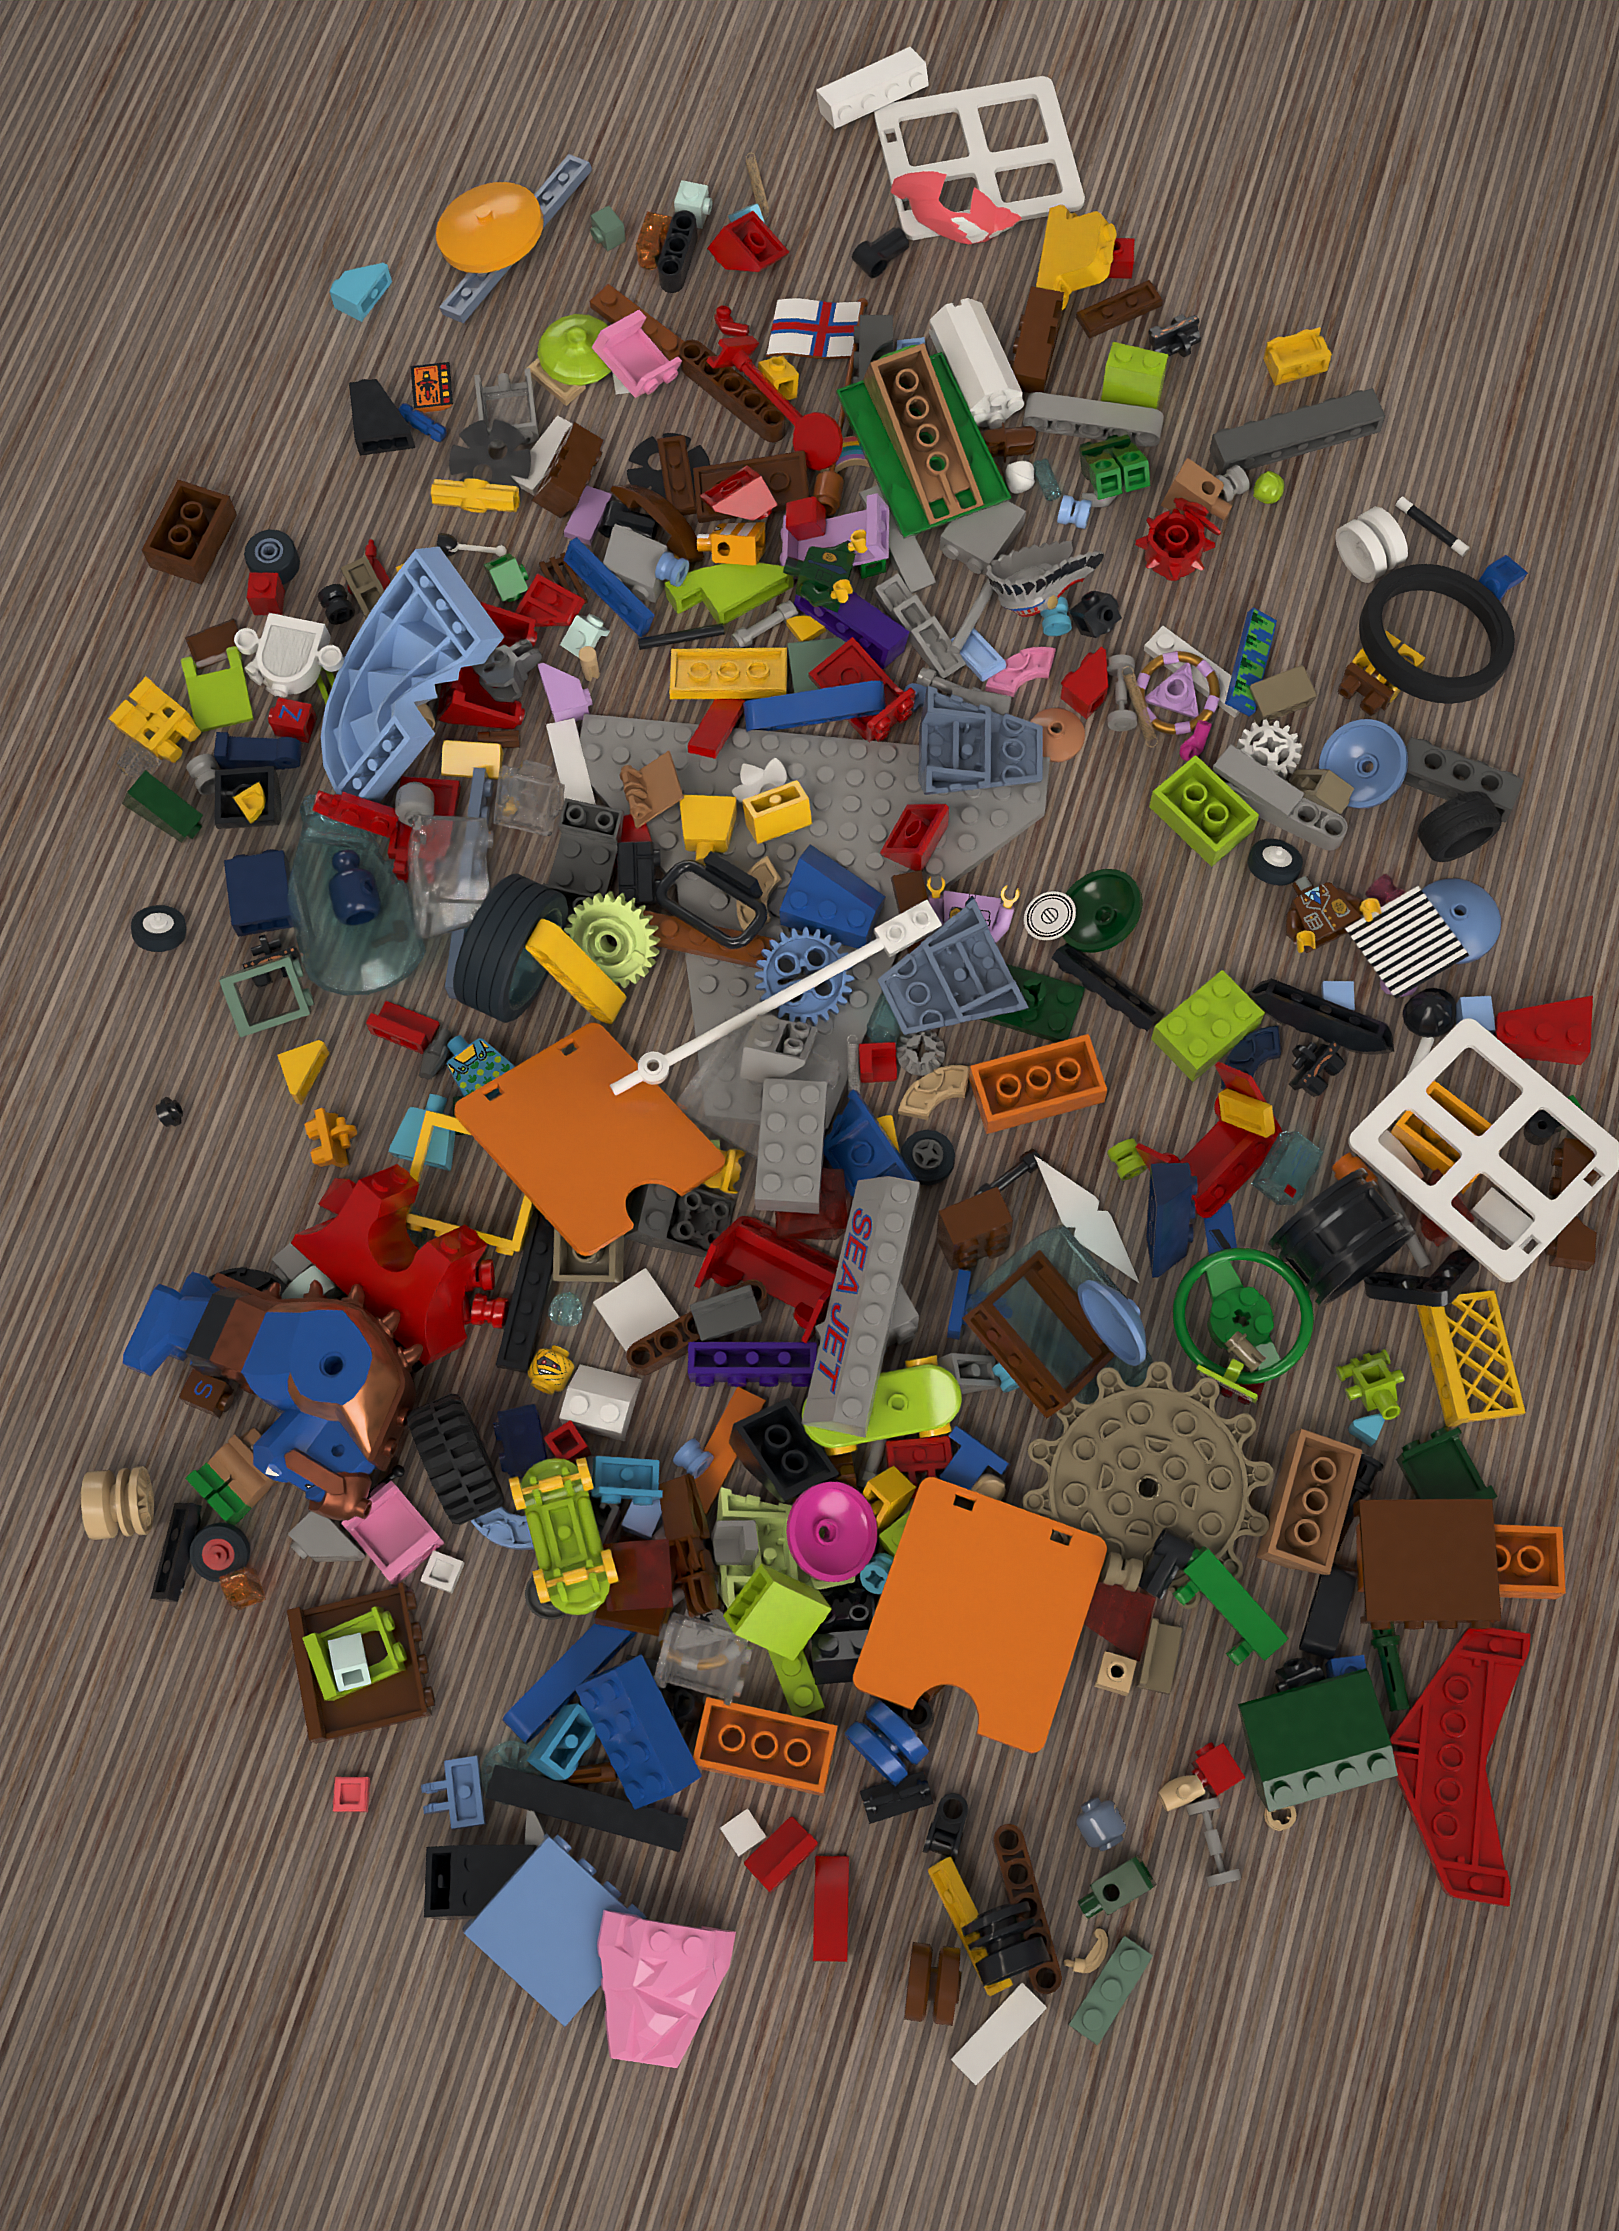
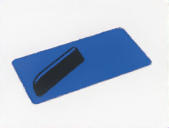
M1225 1203L1212 1217L1204 1218L1209 1255L1220 1250L1237 1248L1231 1204Z

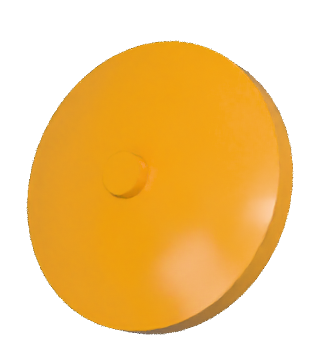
M510 182L483 184L466 191L448 205L438 221L436 241L445 260L458 270L469 273L497 271L519 261L535 246L543 230V213L534 194L521 185Z

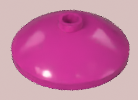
M825 1482L808 1488L796 1499L788 1516L786 1534L789 1550L798 1566L817 1580L840 1582L856 1576L871 1560L877 1543V1523L870 1504L860 1492L844 1483ZM821 1527L824 1529L825 1532L823 1538H821L819 1535V1529Z

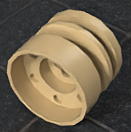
M144 1466L134 1467L132 1471L128 1468H122L119 1470L117 1478H115L110 1470L90 1471L84 1475L81 1488V1510L85 1531L90 1539L114 1538L118 1533L119 1527L126 1537L132 1536L135 1532L138 1535H148L151 1532L154 1518V1494L149 1473Z

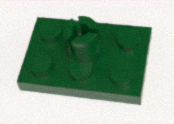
M1006 964L1029 1009L980 1020L1055 1043L1068 1040L1085 988Z

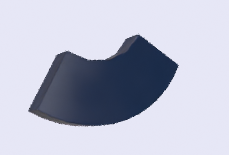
M1269 1026L1261 1028L1245 1036L1229 1053L1225 1065L1247 1073L1254 1078V1074L1259 1066L1268 1060L1280 1058L1279 1027ZM1221 1078V1089H1225L1226 1085Z

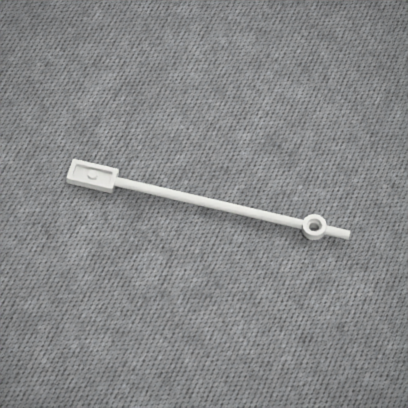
M928 900L923 901L874 928V934L877 939L665 1055L654 1051L644 1054L638 1062V1070L610 1084L611 1090L616 1096L642 1081L651 1085L662 1083L669 1074V1066L755 1020L757 1015H764L883 949L888 957H891L935 933L942 927V923ZM656 1062L659 1068L656 1071H650L647 1068L648 1064Z

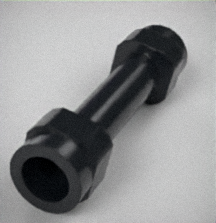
M1031 1148L1019 1157L1020 1162L990 1185L985 1183L974 1192V1196L998 1187L1000 1192L1027 1171L1032 1173L1038 1169L1039 1166L1035 1156L1042 1160L1041 1156Z

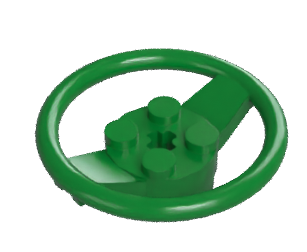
M1251 1248L1220 1250L1194 1264L1179 1283L1172 1309L1176 1336L1190 1360L1196 1366L1199 1364L1222 1377L1227 1368L1217 1365L1200 1352L1191 1339L1186 1325L1185 1309L1188 1295L1194 1283L1205 1273L1212 1302L1207 1321V1328L1211 1339L1219 1348L1228 1350L1229 1348L1225 1343L1237 1331L1242 1335L1246 1333L1247 1336L1245 1338L1266 1357L1252 1373L1241 1372L1235 1384L1249 1385L1267 1382L1290 1370L1305 1353L1311 1340L1314 1325V1313L1310 1295L1305 1290L1306 1286L1297 1273L1279 1258L1264 1251ZM1246 1260L1265 1265L1281 1275L1294 1291L1300 1306L1301 1325L1295 1344L1283 1359H1280L1269 1336L1274 1327V1316L1270 1304L1255 1288H1244L1230 1261ZM1236 1315L1246 1318V1327H1243L1240 1323L1235 1324L1233 1322Z

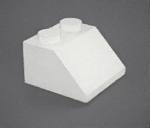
M580 1364L565 1395L559 1416L562 1425L571 1420L577 1430L625 1441L641 1379Z

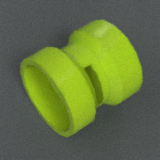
M1133 1138L1116 1144L1107 1152L1111 1162L1116 1163L1118 1167L1117 1173L1121 1181L1132 1179L1147 1170L1146 1164L1135 1148L1137 1143Z

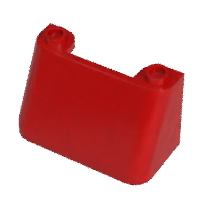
M480 602L504 636L497 647H501L503 644L511 647L522 639H528L532 647H534L538 635L537 631H534L536 619ZM472 666L461 667L458 680L441 683L436 712L437 721L455 725L511 730L517 725L520 726L523 722L525 709L521 708V702L517 700L513 703L495 701L480 685V676L474 672Z

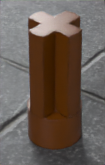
M519 730L484 731L477 734L478 742L500 744L502 748H520Z
M610 1762L578 1766L569 1777V1785L571 1786L617 1781V1773Z

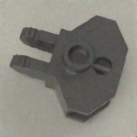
M528 639L519 640L518 643L516 642L511 647H508L506 644L496 647L484 664L472 665L474 672L480 676V685L495 701L513 703L523 694L524 681L528 679L527 672L542 660L541 652L538 649H532V644Z

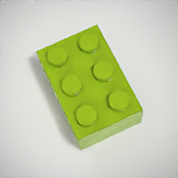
M1196 755L1152 792L1149 805L1211 867L1255 830L1259 817L1257 812Z
M1221 970L1156 1024L1151 1039L1194 1082L1231 1051L1245 1036L1257 1029L1265 1012Z

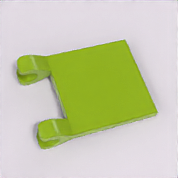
M237 646L229 647L226 650L231 667L229 669L198 675L197 666L191 656L181 659L193 719L196 721L195 724L201 732L254 720L242 655Z

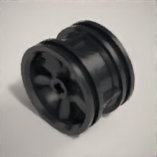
M1364 1168L1357 1169L1346 1175L1311 1200L1273 1235L1268 1243L1272 1250L1281 1249L1278 1257L1282 1262H1289L1307 1284L1305 1290L1308 1294H1318L1315 1302L1319 1307L1331 1303L1364 1280L1365 1276L1373 1273L1390 1259L1416 1233L1412 1225L1407 1227L1402 1225L1406 1218L1402 1213L1396 1214L1377 1191L1379 1186L1374 1180L1365 1181L1368 1173Z

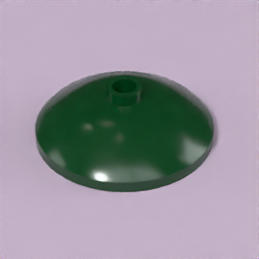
M1101 869L1080 878L1066 892V895L1074 902L1076 917L1071 928L1062 937L1074 949L1087 953L1105 951L1118 945L1133 931L1142 912V893L1137 883L1127 873L1116 869Z

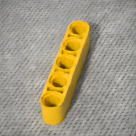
M540 919L529 937L525 949L594 1018L606 1024H613L627 998L626 995L559 926L548 920Z

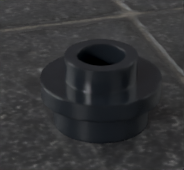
M169 1097L161 1099V1103L156 1105V1113L162 1124L166 1127L180 1125L181 1117L183 1116L180 1104L176 1100L172 1101Z

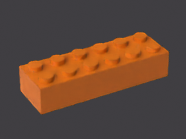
M1359 1523L1356 1526L1358 1592H1364ZM1494 1524L1500 1597L1558 1599L1566 1594L1563 1527Z

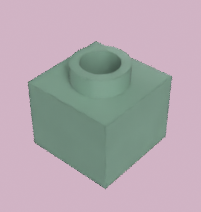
M609 205L590 215L592 228H590L591 235L597 244L601 243L607 252L626 241L624 224Z

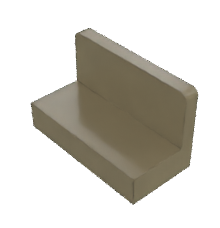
M1302 665L1251 684L1249 687L1257 705V710L1253 717L1258 726L1262 725L1263 720L1267 719L1270 722L1311 706L1317 697L1307 672Z
M1152 1617L1148 1624L1136 1688L1166 1695L1170 1694L1183 1628L1159 1623V1619Z

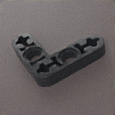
M1460 1249L1449 1254L1431 1277L1374 1272L1364 1278L1365 1294L1367 1297L1376 1300L1432 1307L1446 1306L1455 1300L1479 1271V1262L1465 1249Z

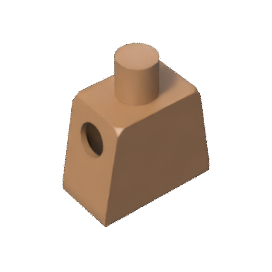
M1189 458L1184 462L1161 503V506L1173 511V508H1176L1173 500L1182 497L1189 502L1201 504L1209 513L1223 521L1233 505L1218 497L1224 487L1223 482Z

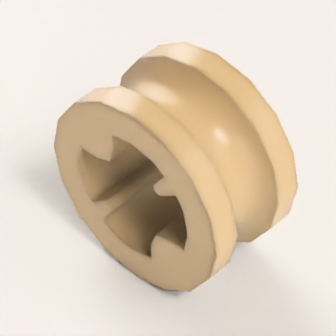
M1294 1806L1281 1809H1287L1289 1817L1284 1818L1287 1821L1286 1824H1281L1280 1820L1272 1819L1271 1813L1276 1812V1810L1268 1812L1265 1808V1822L1270 1828L1277 1831L1290 1828L1296 1821L1297 1816Z

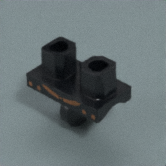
M1181 314L1173 318L1171 326L1165 329L1158 325L1149 329V342L1152 345V350L1168 354V357L1177 352L1182 357L1190 355L1191 346L1201 342L1198 330L1199 318L1196 315L1186 318Z
M264 934L259 936L261 945L251 948L253 956L265 953V956L242 965L246 969L288 954L292 955L293 960H296L300 955L295 946L273 953L272 950L282 947L281 941L276 939L268 942ZM280 968L283 977L288 978L286 968ZM270 972L251 977L258 988L273 983Z
M1332 1041L1329 1045L1321 1044L1319 1048L1313 1042H1310L1307 1047L1296 1045L1292 1050L1296 1058L1292 1066L1300 1071L1290 1081L1289 1085L1294 1090L1303 1089L1313 1097L1320 1096L1328 1087V1083L1318 1075L1322 1069L1330 1076H1335L1346 1065L1345 1061L1337 1053L1341 1046L1336 1041Z

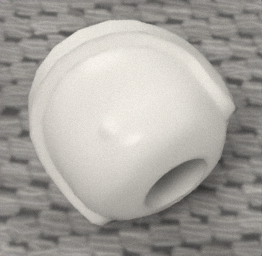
M1017 461L1006 467L1005 481L1012 493H1023L1034 485V467L1030 462Z

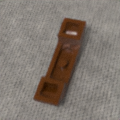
M627 484L611 487L610 491L628 508L642 507L671 535L666 546L679 558L687 559L689 563L703 560L704 554L703 551L697 550V537L683 515L668 500L656 492L638 485Z

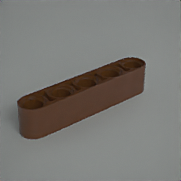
M686 340L681 344L679 349L680 359L682 360L681 369L687 377L767 442L774 443L783 439L786 432L785 416L760 390L732 367L713 369L706 360L710 356L717 355L698 340Z
M747 1280L726 1291L729 1292L751 1285L752 1291H759L762 1294L760 1300L756 1302L759 1313L764 1311L768 1305L769 1298L766 1288L758 1280ZM690 1311L629 1346L626 1358L631 1369L636 1374L649 1375L688 1353V1342H701L699 1334L690 1332V1327L695 1322L692 1312ZM671 1336L678 1339V1344L673 1349L668 1350L662 1347V1343L667 1337ZM641 1352L650 1354V1359L646 1364L637 1365L634 1363L637 1354Z
M1004 1824L996 1830L992 1842L1008 1904H1018L1022 1899H1029L1035 1904L1036 1912L1032 1918L1035 1919L1036 1925L1024 1932V1936L1027 1939L1032 1933L1040 1934L1045 1940V1947L1050 1957L1049 1961L1026 1971L1029 1983L1037 1993L1051 1994L1060 1987L1062 1976L1025 1838L1021 1829L1016 1825ZM1004 1831L1014 1833L1017 1837L1016 1848L1012 1850L1002 1848L999 1843L1000 1834ZM1020 1865L1025 1869L1027 1877L1024 1883L1015 1884L1010 1881L1008 1870L1011 1866ZM1021 1916L1018 1917L1019 1922L1027 1920ZM1041 1968H1048L1054 1974V1984L1048 1989L1040 1987L1036 1981V1974Z

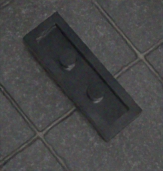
M194 1503L174 1504L150 1599L162 1602H178L185 1586L184 1576L187 1564L190 1561L191 1543L201 1523V1505Z

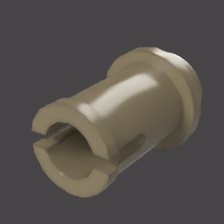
M1237 1331L1225 1343L1229 1348L1227 1352L1230 1353L1232 1351L1252 1373L1266 1357L1245 1338L1247 1336L1246 1333L1242 1335Z

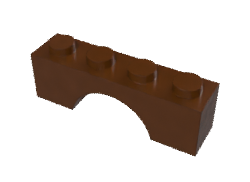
M1564 1138L1557 1147L1553 1148L1551 1165L1555 1166V1177L1551 1178L1549 1184V1195L1553 1196V1200L1566 1189L1595 1157L1594 1152L1578 1139ZM1593 1169L1583 1180L1587 1183L1593 1182L1599 1173ZM1576 1215L1545 1248V1255H1549V1266L1588 1271L1595 1263L1597 1232L1584 1225Z

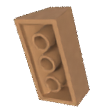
M1300 1429L1289 1436L1267 1517L1269 1529L1262 1536L1257 1558L1289 1569L1330 1575L1362 1454L1361 1449L1304 1429Z

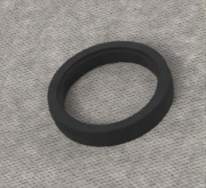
M1414 564L1398 568L1387 574L1377 583L1367 597L1359 620L1361 644L1374 668L1388 682L1401 691L1425 701L1454 704L1467 702L1482 696L1503 676L1514 651L1515 637L1512 622L1497 597L1483 584L1469 575L1441 565ZM1417 590L1432 591L1457 600L1475 614L1487 632L1491 647L1488 665L1474 674L1463 677H1444L1417 668L1405 660L1387 638L1382 621L1384 604L1398 594Z

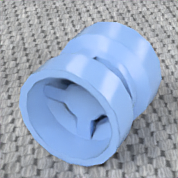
M1064 495L1057 523L1064 525L1072 523L1077 528L1086 529L1092 501L1086 499L1077 501L1072 496Z

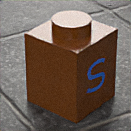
M192 1369L178 1398L186 1405L220 1419L222 1413L227 1412L232 1405L234 1389L224 1381L212 1376L203 1375L197 1370Z

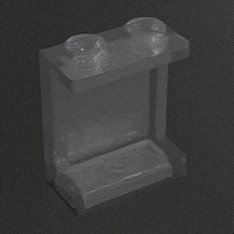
M673 1612L668 1622L654 1680L657 1686L666 1688L667 1683L724 1698V1704L730 1706L734 1696L739 1698L741 1696L745 1681L744 1677L739 1676L742 1664L749 1665L754 1646L748 1645V1640L735 1635L731 1628Z

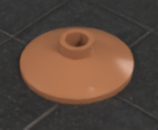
M1050 708L1037 713L1030 722L1043 726V757H1050V762L1067 761L1077 755L1082 749L1085 740L1084 726L1080 719L1072 712L1061 708ZM1058 728L1061 732L1054 733L1051 729Z

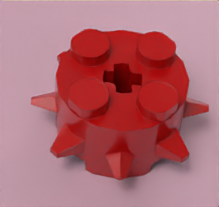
M1173 508L1171 514L1170 511H1166L1155 519L1150 517L1146 519L1150 527L1147 536L1137 539L1135 545L1145 550L1147 569L1151 568L1169 581H1177L1180 577H1185L1194 572L1196 568L1201 571L1205 569L1201 562L1202 553L1215 548V542L1205 538L1204 526L1196 516L1184 511V514H1180L1177 508Z

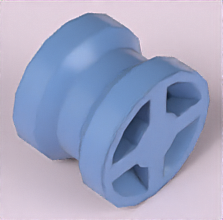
M666 551L658 561L655 577L659 580L667 579L671 585L679 587L687 576L689 561L684 558L677 559L673 553Z
M694 1438L679 1449L673 1458V1462L678 1467L685 1468L686 1474L689 1473L696 1479L711 1465L714 1456L709 1451H703L700 1448V1443Z

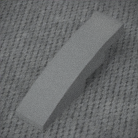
M878 485L859 493L865 510L867 509V495L878 493L885 502ZM889 510V559L894 570H898L900 577L912 594L936 583L935 578L915 536L903 539Z
M898 573L873 589L874 594L892 620L909 631L907 640L929 667L937 671L938 677L945 679L966 665L960 653L955 654L950 651L949 647L952 641L935 615L933 617L930 616L916 594L912 595Z

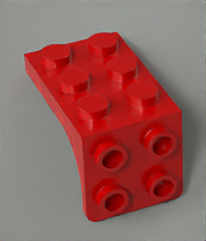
M853 637L808 673V677L819 689L868 681H883L886 708L877 715L846 719L860 736L869 743L875 740L881 742L890 734V728L897 722L900 724L904 723L913 714L912 710L914 709L916 692L912 687L905 692L901 690Z

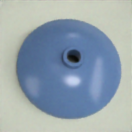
M1372 719L1352 721L1337 729L1325 743L1319 760V769L1331 770L1354 788L1348 807L1358 809L1377 806L1392 797L1402 785L1408 768L1407 749L1400 735L1387 724ZM1369 763H1373L1372 771L1366 773L1365 767Z
M1448 878L1435 881L1422 889V892L1469 954L1468 957L1456 964L1473 962L1491 950L1500 933L1501 917L1495 901L1483 888L1467 880ZM1454 910H1461L1464 915L1459 916Z
M1086 1280L1079 1285L1078 1297L1081 1307L1091 1326L1105 1345L1117 1357L1129 1365L1137 1366L1143 1362L1147 1351L1144 1325L1139 1317L1140 1310L1136 1303L1131 1299L1127 1300L1119 1291L1098 1281Z

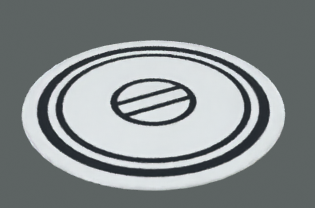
M1056 891L1046 892L1037 896L1030 902L1024 914L1026 930L1031 936L1039 940L1059 938L1074 923L1076 917L1074 902L1066 894Z

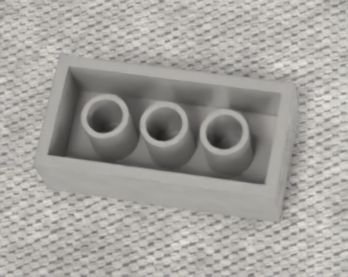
M764 1078L755 1186L756 1210L819 1214L827 1108V1082Z

